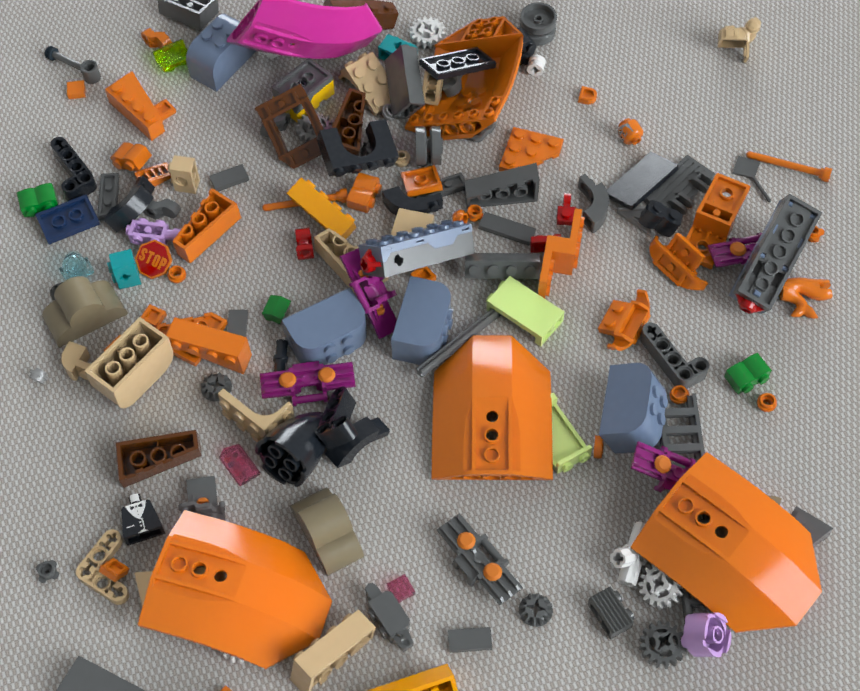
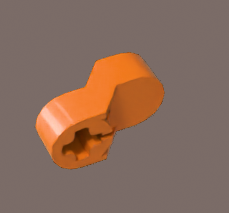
M151 28L141 32L142 39L150 48L159 47L165 52L173 47L171 39L165 32H154Z

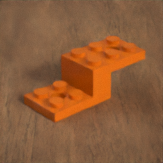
M716 173L699 205L693 225L686 236V239L706 256L700 265L710 270L714 266V261L709 252L708 245L727 241L733 229L736 216L751 188L750 185ZM727 192V193H729L731 196H730V197H726V196H724L722 193ZM698 245H704L707 249L701 250L698 248Z
M575 208L570 238L547 235L538 295L543 298L550 294L553 273L572 275L573 268L577 269L585 217H581L582 209Z

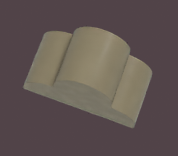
M77 276L67 279L57 287L54 293L55 301L51 302L44 309L42 317L60 348L68 344L69 341L72 342L128 313L110 282L100 280L90 283L86 277Z
M328 487L290 505L293 515L327 576L364 557L363 550L353 531L350 518L343 504L335 493H331Z

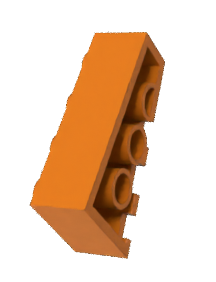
M133 71L105 89L109 103L151 141L165 132L161 116Z
M213 188L208 192L209 196L200 203L198 211L193 212L190 216L191 220L189 223L182 227L172 241L177 255L190 264L241 219L237 203Z
M174 317L166 334L173 349L182 350L243 375L252 356L247 337Z

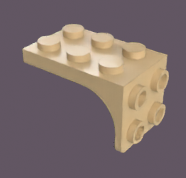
M372 51L369 54L365 52L358 57L357 61H350L344 65L345 68L340 71L339 80L347 78L358 91L366 93L365 103L374 116L382 112V107L390 104L386 71L374 52Z
M224 388L218 393L219 404L223 410L222 414L228 420H234L239 429L249 432L252 439L256 442L279 424L295 417L293 406L290 402H287L279 411L273 414L259 415L246 407Z

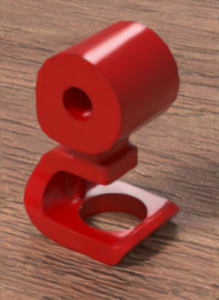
M310 227L295 229L298 260L313 259L314 252Z

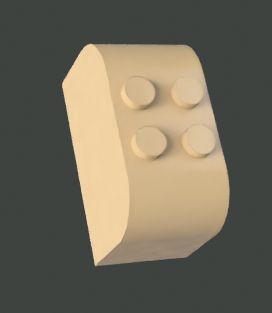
M139 317L85 370L91 386L120 408L130 407L170 366L173 359V349L169 337Z

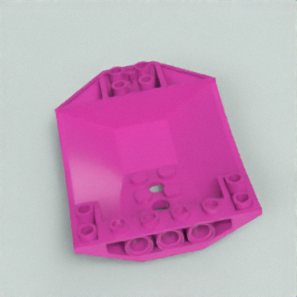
M258 0L227 38V42L276 55L313 59L337 58L366 47L382 32V27L367 3L357 7H331L297 0Z

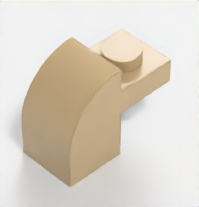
M69 341L61 356L67 375L74 381L79 376L88 380L85 370L91 365L88 363L91 356L87 347Z

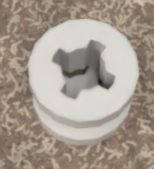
M532 55L529 58L527 72L532 76H541L544 71L545 58L541 55Z

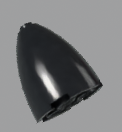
M308 412L290 418L273 428L257 442L255 454L260 456L264 463L262 468L269 476L283 485L287 482L295 487H299L305 482L319 463L326 448L316 435V429L323 412Z

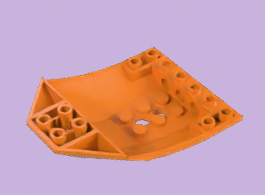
M494 16L487 19L480 18L474 20L435 44L434 56L478 47L496 62V68L463 75L461 78L462 89L457 95L448 98L444 91H442L438 106L425 104L410 116L404 126L405 130L416 133V126H424L426 128V136L430 137V127L440 126L442 139L453 140L472 138L493 124L498 118L514 84L522 56L523 34L504 16Z
M473 335L434 371L432 480H553L550 371L512 335ZM489 412L497 413L498 419L495 422L487 420L486 415ZM490 431H495L498 437L495 440H489L486 434Z
M708 452L678 480L655 509L630 547L690 593L712 613L717 612L724 615L728 621L725 624L735 633L797 626L822 593L811 533L764 492ZM701 514H706L709 516L710 521L702 524L697 518ZM718 527H724L727 529L728 535L724 538H719L716 536L715 530Z
M184 510L166 538L150 577L138 626L213 648L260 666L265 670L309 647L315 639L321 637L332 600L304 551L261 532ZM204 566L206 570L203 574L198 575L194 573L195 568ZM220 571L227 574V578L222 582L214 579L215 574Z

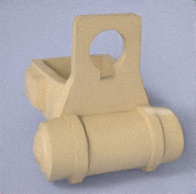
M754 17L748 20L744 27L735 28V26L731 25L722 28L718 34L717 48H743V63H746L749 58V43L756 38L757 32L760 30V20Z

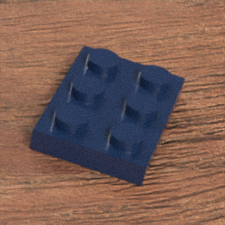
M87 194L35 214L49 245L100 225Z

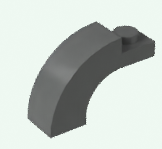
M583 174L579 177L578 188L591 202V206L583 212V217H585L584 224L592 233H595L606 220L609 195L602 182L595 185L591 178L589 179L586 174Z

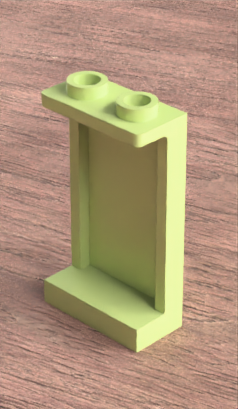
M511 276L506 281L503 280L495 293H491L486 299L487 311L494 309L533 335L535 343L540 347L561 325L564 319L565 312Z
M553 392L550 394L552 401L553 469L558 474L562 471L568 472L575 464L579 462L584 463L589 460L592 447L591 445L586 446L557 405L558 398Z

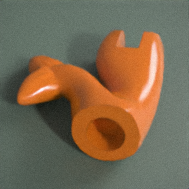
M795 277L786 280L778 296L780 300L796 305L791 314L792 317L804 315L811 319H817L818 316L813 308L807 304L800 294L817 301L832 299L833 294L832 290L828 289L831 284L827 279Z

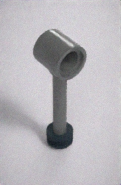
M53 46L46 48L44 52L45 58L51 61L57 59L80 70L85 82L88 84H95L100 81L101 75L94 60H86L79 63L60 54L59 50Z

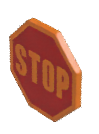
M154 239L140 245L135 261L139 273L150 279H155L167 273L172 258L168 246Z

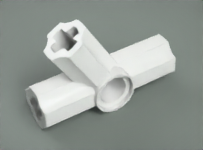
M643 522L634 523L629 543L625 544L622 548L615 549L610 554V562L614 564L615 568H621L617 582L627 587L636 586L641 567L647 563L646 559L630 548L645 526Z

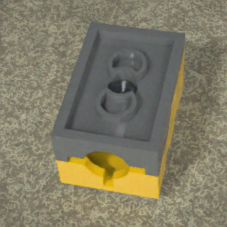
M307 58L271 87L274 98L294 86L302 84L314 109L319 107L322 100H327L335 94L333 75L310 58ZM302 104L286 111L296 122L298 119L302 120V115L307 116Z

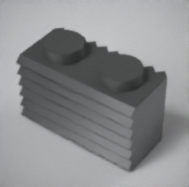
M611 586L591 596L588 600V607H590V610L610 640L629 630L634 624L632 611L629 608L625 609L621 603L623 600L617 590L613 591Z

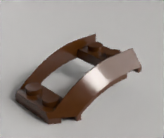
M298 84L255 107L274 145L279 161H283L293 169L321 156L316 140L317 137L288 151L273 118L302 104L316 136H318L320 130H324L302 84Z

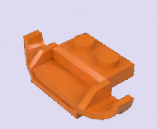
M676 233L668 245H662L658 240L659 237L655 236L649 245L650 255L653 259L652 263L677 286L690 290H704L709 283L698 278L696 270L706 256L680 233Z
M638 289L636 301L632 300L630 303L618 300L612 301L598 327L599 333L614 336V342L607 344L608 349L622 351L629 348L632 344H636L642 333L643 326L650 318V303L647 291Z

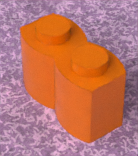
M124 142L110 159L113 161L112 164L119 170L139 171L152 155L144 145H133Z
M359 172L348 194L347 207L368 213L370 208L373 209L376 201L375 197L377 194H380L382 188L380 179Z

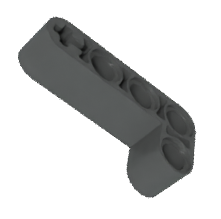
M649 322L643 326L640 337L641 343L674 386L681 385L688 389L706 378L710 367L706 358L697 357L686 362L657 324Z

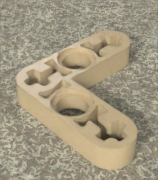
M111 529L103 534L78 565L76 576L83 584L112 603L122 605L129 598V592L125 585L119 581L114 582L99 572L100 566L111 560L123 544L121 534L117 530ZM109 538H116L117 541L109 542ZM104 552L105 557L102 560H94L96 553ZM91 561L96 568L93 565L91 566L89 562ZM89 570L90 575H83L82 572ZM101 579L108 580V584L104 588L97 587V583ZM112 587L119 593L122 591L123 596L116 597L114 592L111 591Z

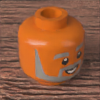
M630 118L623 120L619 124L617 131L623 142L628 145L638 144L644 134L638 121Z

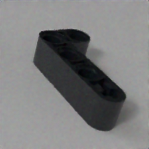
M55 137L52 139L50 145L55 158L70 175V178L61 184L66 200L70 201L85 194L93 193L97 185L89 168L65 138Z
M345 386L336 389L331 394L316 429V435L327 449H333L348 443L358 435L357 429L350 421L356 401Z

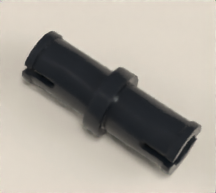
M279 339L276 341V352L273 356L274 372L286 369V363H288L287 340Z

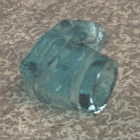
M78 251L68 252L63 259L62 267L59 268L65 281L72 277H87L94 273L93 266L88 257L84 258Z

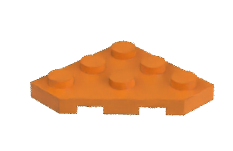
M513 127L499 165V171L537 163L538 166L549 158H557L560 155L564 139Z
M212 312L205 313L204 316L193 318V316L184 318V320L219 330H224L228 324L226 319ZM158 324L156 329L166 335L171 324ZM173 349L174 356L195 367L202 360V358L190 353Z

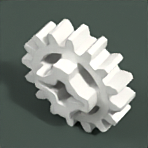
M423 17V20L418 18L417 23L413 22L412 26H410V38L412 43L417 42V47L423 45V49L426 46L432 49V45L445 39V27H443V22H438V19L432 20V17L429 19Z
M652 565L653 569L651 570L646 568L647 574L640 576L643 582L638 583L643 588L639 591L644 596L643 600L652 607L658 606L660 609L664 608V604L670 608L672 601L678 603L679 601L676 597L678 595L683 596V593L680 591L682 587L675 581L673 585V580L654 565Z

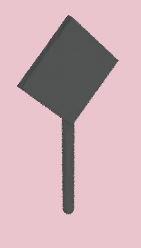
M738 156L732 173L752 178L766 200L771 202L770 197L755 178L761 161Z

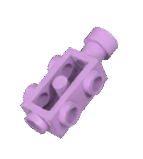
M138 218V220H132L131 225L126 226V235H128L130 243L141 245L154 239L167 245L168 240L173 241L181 229L174 228L171 230L168 224L162 220L148 222L145 218Z

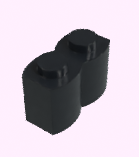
M650 200L641 212L638 222L648 229H655L663 236L671 237L681 225L683 215L675 209L667 208L658 201Z

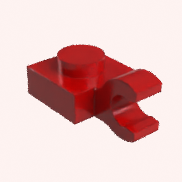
M564 193L563 206H558L557 225L572 226L576 207H571V194Z
M554 234L553 236L561 237V234ZM537 235L531 237L530 253L545 252L547 236Z

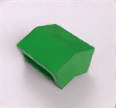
M270 295L262 315L266 321L281 324L291 301L282 296Z

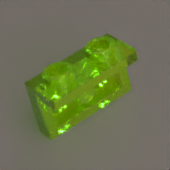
M182 39L152 52L157 67L164 73L171 72L180 65H187L186 55L188 49Z

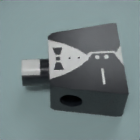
M140 494L130 495L128 497L130 505L124 506L121 509L123 538L127 546L166 534L149 499L142 501Z

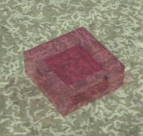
M405 574L387 583V588L393 593L399 603L415 595V590Z

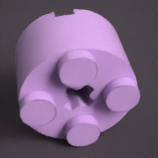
M717 612L688 614L685 617L684 632L681 638L682 646L687 648L689 653L695 657H721L723 653H727L731 644V630H727L725 623H728L726 617Z

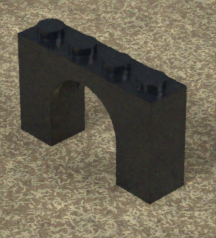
M386 119L371 121L366 127L365 132L371 146V153L366 156H356L349 153L342 144L337 127L319 131L316 140L329 177H340L346 173L357 174L362 170L373 171L378 167L385 166L389 168L395 165L399 154Z

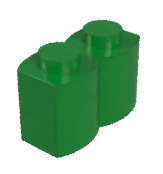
M52 183L41 184L35 188H27L17 192L20 210L24 217H34L39 212L59 205Z
M755 353L742 362L728 368L724 377L737 394L742 392L746 394L754 388L753 385L766 383L770 379L769 376L772 370L762 357Z

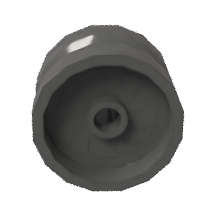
M534 2L525 6L520 14V28L529 35L536 46L548 44L554 39L557 24L555 9L549 4Z
M416 126L417 166L427 164V154H430L432 165H441L443 139L440 126L430 127V137L426 136V128L424 126Z

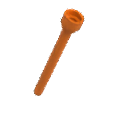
M751 151L746 153L747 158L816 175L824 182H829L832 168L828 167L818 169Z
M347 188L339 189L340 191H336L334 194H328L329 198L327 200L329 202L338 200V202L347 203ZM289 200L264 204L262 208L264 211L297 207L298 205Z

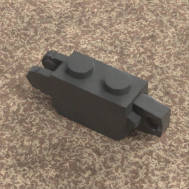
M368 583L365 591L369 608L367 613L373 622L377 621L380 626L378 630L384 639L388 638L390 643L394 642L402 652L407 651L414 646V642L409 634V617L392 592L384 591L382 593L375 583Z

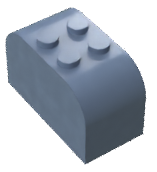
M220 14L192 41L186 55L188 70L192 79L217 92L256 52V50L227 42V38L240 21L227 14Z
M410 276L391 338L392 359L420 365L441 349L443 345L448 343L449 335L447 333L452 328L453 309H451L450 291L444 284Z
M350 287L282 319L285 340L288 341L289 347L300 363L319 361V364L323 365L333 363L338 358L349 355L354 350L360 348L367 338L365 311Z
M643 363L610 365L599 435L615 454L635 452L638 441L654 447L661 438L663 425H665L666 421L664 414L665 408L668 406L667 393L647 365Z

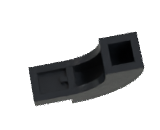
M144 175L138 177L130 193L119 204L110 208L104 221L116 233L124 229L150 204L155 187Z
M399 186L382 191L385 207L395 216H397L399 208L422 213L436 212L443 209L441 193L423 198H411L406 196Z
M365 417L357 421L353 425L357 429L358 435L352 441L327 450L325 455L337 468L352 463L357 453L369 443L388 436L391 430L379 417L371 420Z

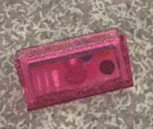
M240 444L223 448L219 458L239 486L248 483L260 475L261 472Z

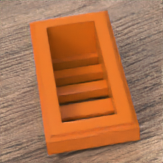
M167 162L134 173L136 181L138 177L144 175L154 187L171 178L170 173H164L163 171L164 169L168 171Z

